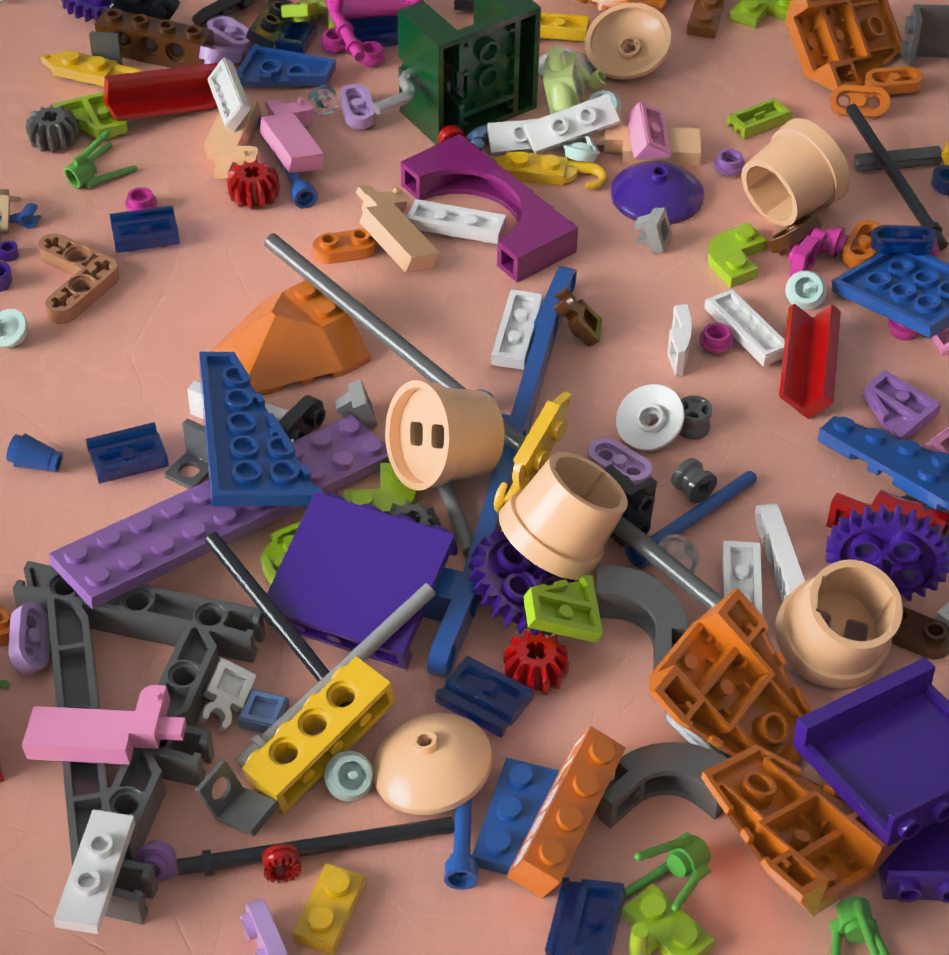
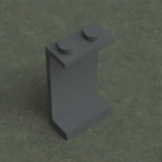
M913 4L911 16H907L905 21L907 39L902 40L900 55L901 58H905L906 66L914 67L916 57H949V5Z

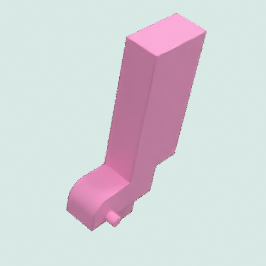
M298 97L297 102L285 104L280 99L265 100V108L268 111V115L261 116L260 133L289 174L322 169L324 153L305 129L306 126L311 124L312 104L309 101H303L302 97Z
M150 685L141 691L136 711L33 706L22 747L26 758L30 760L130 765L134 748L158 749L160 740L183 741L187 723L185 718L167 716L170 704L167 686Z

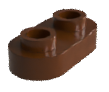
M811 214L786 226L766 241L772 253L779 252L780 256L789 254L792 248L798 242H802L807 235H811L816 227L821 228L822 224L817 214Z
M903 607L902 621L892 638L891 644L928 659H942L949 654V627L938 620Z

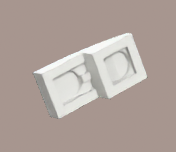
M687 304L674 306L672 329H670L667 355L676 377L683 376L688 363L692 323Z

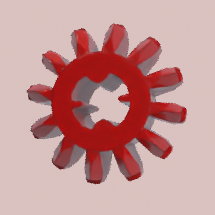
M257 159L250 163L244 160L243 165H233V171L228 172V195L231 201L237 202L238 207L247 205L250 210L254 206L263 209L264 204H273L274 198L279 196L280 191L279 176L276 168L270 167L269 162L258 163Z
M526 630L523 638L513 637L510 647H506L503 654L506 680L513 681L512 684L515 691L527 688L529 696L532 695L534 690H540L546 696L550 687L560 689L563 678H566L569 672L566 645L559 644L557 635L545 637L543 631H540L538 635H532Z

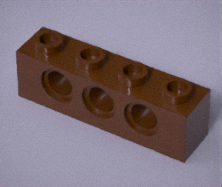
M107 8L94 23L96 32L119 34L122 58L169 68L202 65L205 59L199 58L200 46H214L213 30L202 28L198 25L177 23L168 19L148 17L144 14L124 12L119 9Z

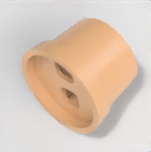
M794 118L786 122L773 135L771 142L744 165L742 169V183L750 202L764 218L779 226H789L817 208L827 207L843 198L850 188V171L841 149L824 129L809 120Z
M413 380L401 386L391 401L385 428L387 453L390 464L398 479L412 490L441 487L453 480L485 476L494 470L503 452L505 433L502 414L495 400L484 391L446 388L435 382Z
M557 452L547 460L524 489L517 491L501 508L499 522L511 544L532 563L556 576L570 580H579L583 575L594 574L603 558L604 545L627 509L628 501L625 492L618 482L600 466L577 454Z
M859 560L834 562L822 569L814 578L799 585L781 604L775 624L776 639L780 651L795 672L816 685L831 689H847L859 686L878 672L889 653L892 638L902 621L903 605L901 596L893 581L879 568ZM821 613L829 617V626L822 618ZM850 621L865 626L867 630L865 641H854L844 638L846 622Z

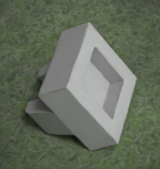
M653 208L651 214L638 217L633 227L634 230L641 229L645 231L641 232L637 239L639 244L650 246L651 253H664L672 231L666 209Z
M361 379L349 383V392L335 400L338 414H342V419L353 415L368 429L378 426L372 401Z

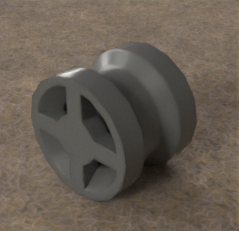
M700 396L684 397L681 401L684 406L685 418L679 435L690 440L704 438L710 431L712 405L707 399Z
M689 458L676 468L671 477V483L677 490H684L686 498L695 504L705 500L713 492L717 484V478L711 471H704L703 465L698 459Z

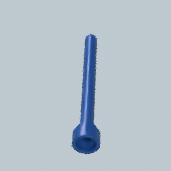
M259 117L258 119L259 127L261 124V117ZM276 156L292 185L290 196L295 205L301 209L313 206L318 199V194L313 184L303 180L299 172L289 174Z
M753 471L745 472L648 537L659 546H664L753 485L757 480L756 474ZM629 544L625 545L626 556L635 567L643 569L651 563Z
M472 798L455 808L454 851L444 865L445 884L457 890L470 889L478 883V863L474 860V856L470 854Z

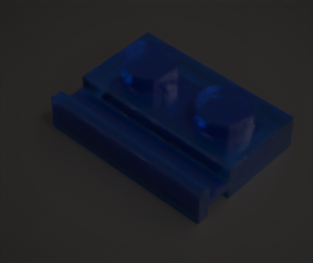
M398 16L348 19V22L353 26V34L362 43L375 41L380 43L382 47L398 45Z
M173 205L110 214L116 253L180 244Z
M155 422L85 439L87 451L89 452L99 484L169 466L168 456L159 432H157Z
M468 655L446 679L444 687L435 692L436 703L460 716L470 719L478 726L500 738L505 735L507 727L514 724L533 700V690Z
M563 877L545 947L546 955H612L626 895L624 883L582 879L581 882H572L570 878Z

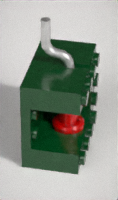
M474 0V24L459 30L454 28L424 1L398 10V57L404 61L402 66L399 67V94L374 103L375 113L380 115L399 107V112L437 145L439 144L438 134L446 126H459L466 137L476 127L487 125L488 123L504 122L536 109L541 7L533 0Z

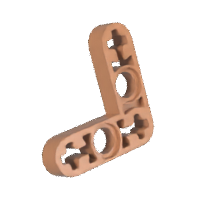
M48 234L39 240L38 246L42 261L73 275L46 299L47 316L51 322L56 324L71 322L118 282V263L112 257L61 234ZM78 258L86 259L82 262H71L72 260ZM85 287L90 288V290L85 291V292H76V291H75V290H77V289H79V288H85Z

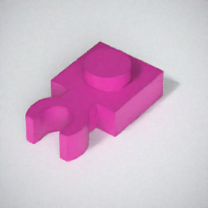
M816 227L811 235H807L800 245H795L792 248L788 262L791 263L790 278L795 273L812 269L818 254L821 255L823 253V241L828 231Z

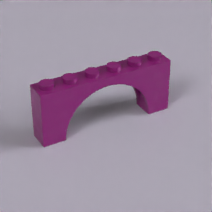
M461 134L401 161V186L418 200H425L445 194L476 195L497 202L513 214L518 224L507 236L498 241L497 266L517 283L577 252L578 227Z

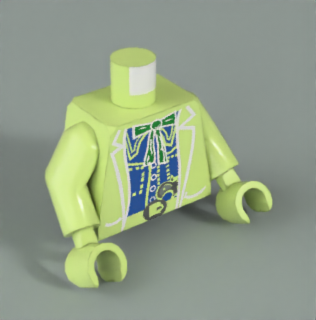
M553 46L546 51L547 57L545 58L543 83L550 114L583 103L585 84L592 92L606 85L602 81L606 78V74L601 69L596 70L592 74L587 73L586 68L579 66L575 53H564L562 46Z

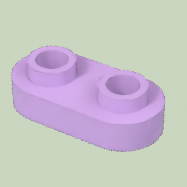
M215 16L208 20L207 29L213 30L214 41L221 46L241 49L244 55L255 45L254 42L245 38L249 28L229 16Z
M200 46L199 58L205 59L204 64H219L223 58L232 61L234 67L236 62H242L243 50L226 46Z
M359 84L343 87L340 90V105L346 124L355 130H365L375 123V111L368 88Z
M599 438L590 443L587 459L602 469L612 464L622 474L627 475L635 485L651 477V463L618 441L611 438Z
M26 602L11 614L9 658L16 670L25 675H33L45 668L49 663L50 629L48 614L44 608L35 602Z
M262 898L246 904V914L241 915L240 919L248 941L256 939L259 949L255 950V955H287L265 900Z

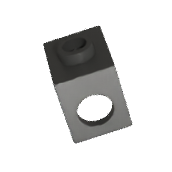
M91 31L89 39L92 56H101L106 59L115 60L117 64L123 65L119 34Z
M187 418L182 423L186 453L165 472V478L190 489L201 484L209 476L205 428L203 425ZM186 466H195L200 470L194 477H183L179 474L180 470Z
M220 760L196 788L197 793L216 821L251 836H255L279 807L275 799L243 787L228 763L224 760ZM225 777L227 782L226 790L220 798L214 799L212 796L213 785L219 778Z

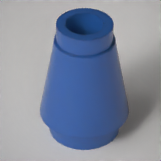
M26 433L22 436L15 434L9 443L6 460L13 463V466L17 468L57 473L62 464L63 452L57 451Z

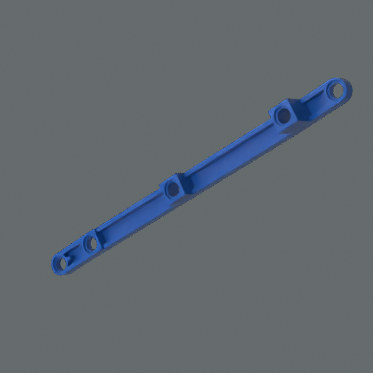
M558 267L534 321L533 343L511 415L501 413L502 418L525 437H527L558 328L563 319L553 308L555 304L560 302L555 295L565 288L574 293L577 270L574 268ZM505 443L501 458L493 471L464 570L461 572L444 567L434 590L436 595L430 600L423 616L441 622L428 657L427 673L444 678L450 676L481 602L482 595L473 594L472 592L477 583L469 581L468 577L472 570L468 568V565L473 559L471 557L472 553L484 536H491L495 529L501 532L499 514L494 509V498L502 482L508 484L505 496L513 484L512 472L515 465L513 459L517 454Z

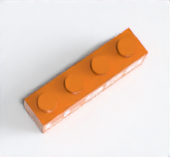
M592 726L582 734L572 745L506 877L540 898L545 897L561 883L626 747Z

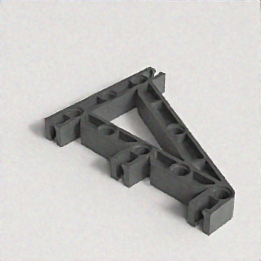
M27 561L23 568L27 586L25 581L17 580L13 587L14 598L17 608L26 602H35L43 607L48 614L57 707L101 709L91 629L175 647L158 685L167 686L170 697L167 716L182 717L186 720L187 724L183 741L160 740L158 749L134 748L130 765L121 764L111 787H109L107 763L62 761L72 866L92 810L134 816L135 827L105 916L143 925L148 913V906H145L143 893H146L147 898L154 899L158 888L154 866L134 860L137 851L144 846L166 795L163 779L199 786L204 780L206 771L203 769L202 759L205 763L211 764L214 757L211 730L195 727L199 714L208 699L203 696V693L219 661L218 656L250 663L254 662L257 655L255 641L262 642L265 636L264 616L258 608L147 585H141L91 609L51 565Z

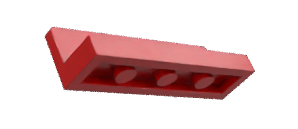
M218 63L104 76L103 102L115 121L216 109L218 107L207 79Z
M796 304L788 308L779 397L807 419H810L834 402L841 311L833 304H830L814 317H811Z

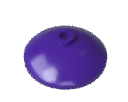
M645 161L629 166L614 178L611 185V199L615 207L622 214L635 221L638 217L651 214L653 208H665L669 223L676 224L691 218L700 210L704 199V189L695 175L677 164L664 161Z

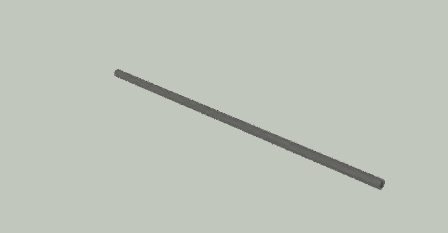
M272 233L265 239L264 246L427 380L439 383L446 388L466 389L277 234ZM503 419L504 443L517 453L526 437ZM622 515L613 532L705 608L710 610L724 598Z

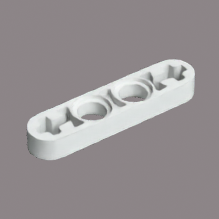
M776 503L757 505L755 509L757 532L781 602L783 603L792 591L805 582L778 505Z

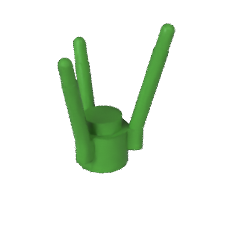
M109 130L104 131L80 155L75 157L71 164L64 168V174L73 187L78 189L86 185L87 188L91 189L99 183L137 171V166L133 165L101 176H94L97 173V168L93 161L112 147V143L107 142L97 149L111 134Z
M685 832L677 839L636 853L634 857L637 861L649 859L669 852V855L664 864L613 896L611 903L613 905L620 903L671 871L677 877L691 876L672 904V910L675 912L679 911L700 880L711 872L707 866L711 860L708 846L700 837Z
M852 896L841 900L835 908L838 919L829 922L832 933L831 955H841L842 936H845L852 943L866 942L871 955H890L880 935L877 920L872 916L869 901L860 896Z

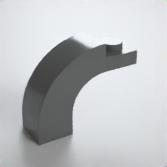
M598 564L596 597L600 618L625 620L642 628L648 634L653 644L654 670L688 629L683 606L666 585L651 575L624 566Z
M662 742L633 750L621 757L615 770V779L609 782L600 800L598 819L611 829L642 801L658 795H673L691 801L715 820L724 810L701 779L703 771L728 758L708 748L681 742Z

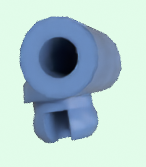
M487 125L476 127L465 137L481 151L485 147L483 141L488 140Z

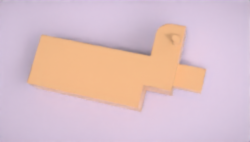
M248 100L251 109L234 132L225 127L219 112L204 143L207 160H214L215 163L214 178L227 179L228 172L233 171V165H243L244 160L250 163L257 159L258 163H261L258 148L247 146L257 126L258 119L261 117L258 100Z
M617 109L615 110L620 119L619 124L587 135L596 145L604 146V153H622V164L664 161L681 166H700V128L667 127L672 155L669 158L655 159L634 158L628 126H623L622 112Z
M371 185L358 186L356 193L364 201L361 208L363 214L359 223L402 270L408 273L434 268L440 252L403 214L409 196L399 186H394L393 190L377 192Z

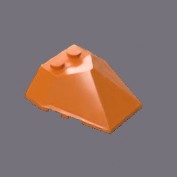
M888 0L790 1L786 25L806 77L832 91L840 85L862 84L869 70L882 67L900 53L902 38Z
M307 280L265 299L209 351L235 352L251 377L250 384L255 392L261 393L262 396L282 391L283 385L301 381L302 385L313 383V378L331 373L333 378L343 376L371 361V356L352 318Z
M737 588L695 621L649 675L650 693L678 724L731 757L757 744L797 765L802 755L793 747L797 718L811 712V709L799 685L793 687L783 667V664L787 662L782 652H775L765 632L769 627L764 617Z
M757 744L703 771L701 779L767 874L812 916H815L863 886L902 842L900 840L887 847L849 805L836 794L827 782L822 787L801 776L802 768Z

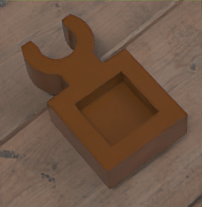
M565 288L556 293L555 297L560 302L555 304L553 308L560 316L566 317L569 320L568 327L572 334L580 338L588 347L598 343L603 319L583 299L577 301L569 289Z

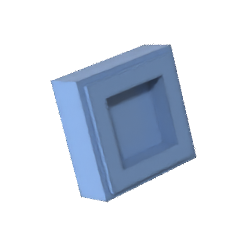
M251 689L238 718L239 728L264 733L287 712L289 697Z

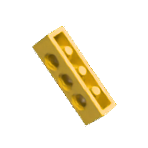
M357 656L347 665L338 668L331 681L319 693L312 694L306 700L303 708L291 720L283 722L278 727L275 736L262 748L252 752L248 757L242 770L249 787L257 793L275 799L279 804L277 810L284 815L325 774V768L330 759L339 752L348 751L396 703L391 682ZM345 702H352L346 707H339ZM324 729V731L318 735H311V733H313L316 730ZM295 757L294 761L282 764L287 758Z

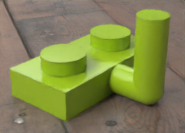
M304 0L281 6L282 17H293V22L310 21V19L322 18V13H327L329 28H337L329 14L325 0Z
M653 883L622 908L621 917L632 926L629 955H650L656 949L662 955H706L713 949L715 939L681 908L677 912L673 911L671 907L674 902Z

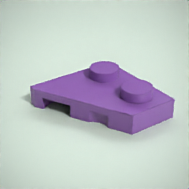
M887 370L883 371L864 387L863 398L887 434L900 440H908L940 412L941 403Z

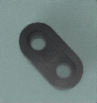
M305 395L279 421L291 442H295L297 439L310 434L314 429L322 425L326 415L323 402L310 395Z

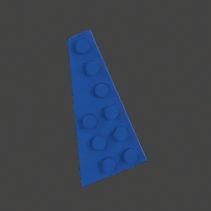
M199 351V373L212 506H308L315 492L324 494L320 487H315L311 480V472L306 464L302 465L295 455L296 448L273 413L269 414L267 411L265 400L261 393L255 392L250 384L251 377L235 352Z
M833 416L820 428L817 441L848 459H862L868 463L867 470L875 475H880L882 472L893 478L892 485L933 509L949 510L948 453L934 452L922 448L915 441L897 439L887 435L881 429H869L855 424L852 419L847 417Z

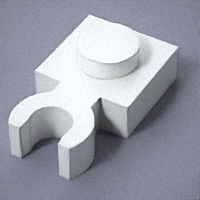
M221 658L217 662L203 693V696L212 700V702L208 703L200 712L198 723L204 724L210 714H215L220 718V726L217 732L223 733L231 724V710L239 713L243 708L257 675Z

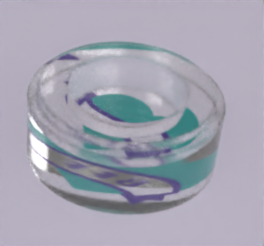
M322 85L315 87L308 95V101L313 106L312 112L316 115H330L338 108L339 100L337 93L330 86Z

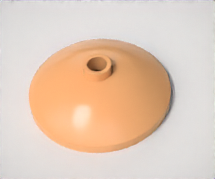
M623 3L613 6L598 15L589 26L585 37L587 58L596 70L601 69L607 77L620 80L642 77L655 70L667 57L672 43L671 29L664 15L649 5Z
M431 713L407 720L389 732L375 751L372 767L373 782L381 798L391 807L409 814L434 815L455 809L474 797L484 786L490 775L493 755L489 739L476 723L456 714Z

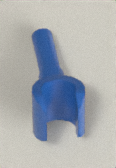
M34 203L26 204L21 213L10 215L9 223H20L25 228H33L41 218V215H33L38 206Z

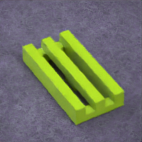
M776 98L727 115L726 125L729 127L734 126L733 131L735 133L741 132L740 137L744 140L784 125L792 119L793 113Z

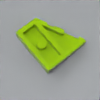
M104 91L53 103L56 108L64 106L66 110H72L76 117L78 128L96 139L106 130H109L111 133L107 138H114L128 133L126 121H115L103 102Z
M583 575L578 581L568 583L565 579L556 581L550 586L543 584L530 587L523 596L528 628L596 643L603 635L593 575Z

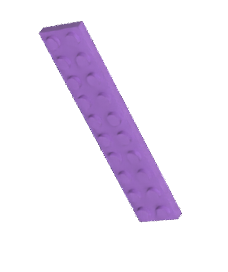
M349 415L292 442L296 448L295 455L302 465L306 464L311 472V480L315 487H320L325 495L334 493L380 471V463H390L386 444L353 415ZM208 480L50 552V565L93 609L211 552L212 550L205 543V539L213 532H217L225 543L228 544L305 506H212L210 483Z

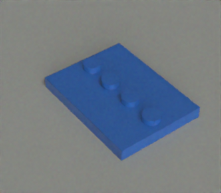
M902 242L896 243L831 280L832 292L928 338H932L949 327V263Z

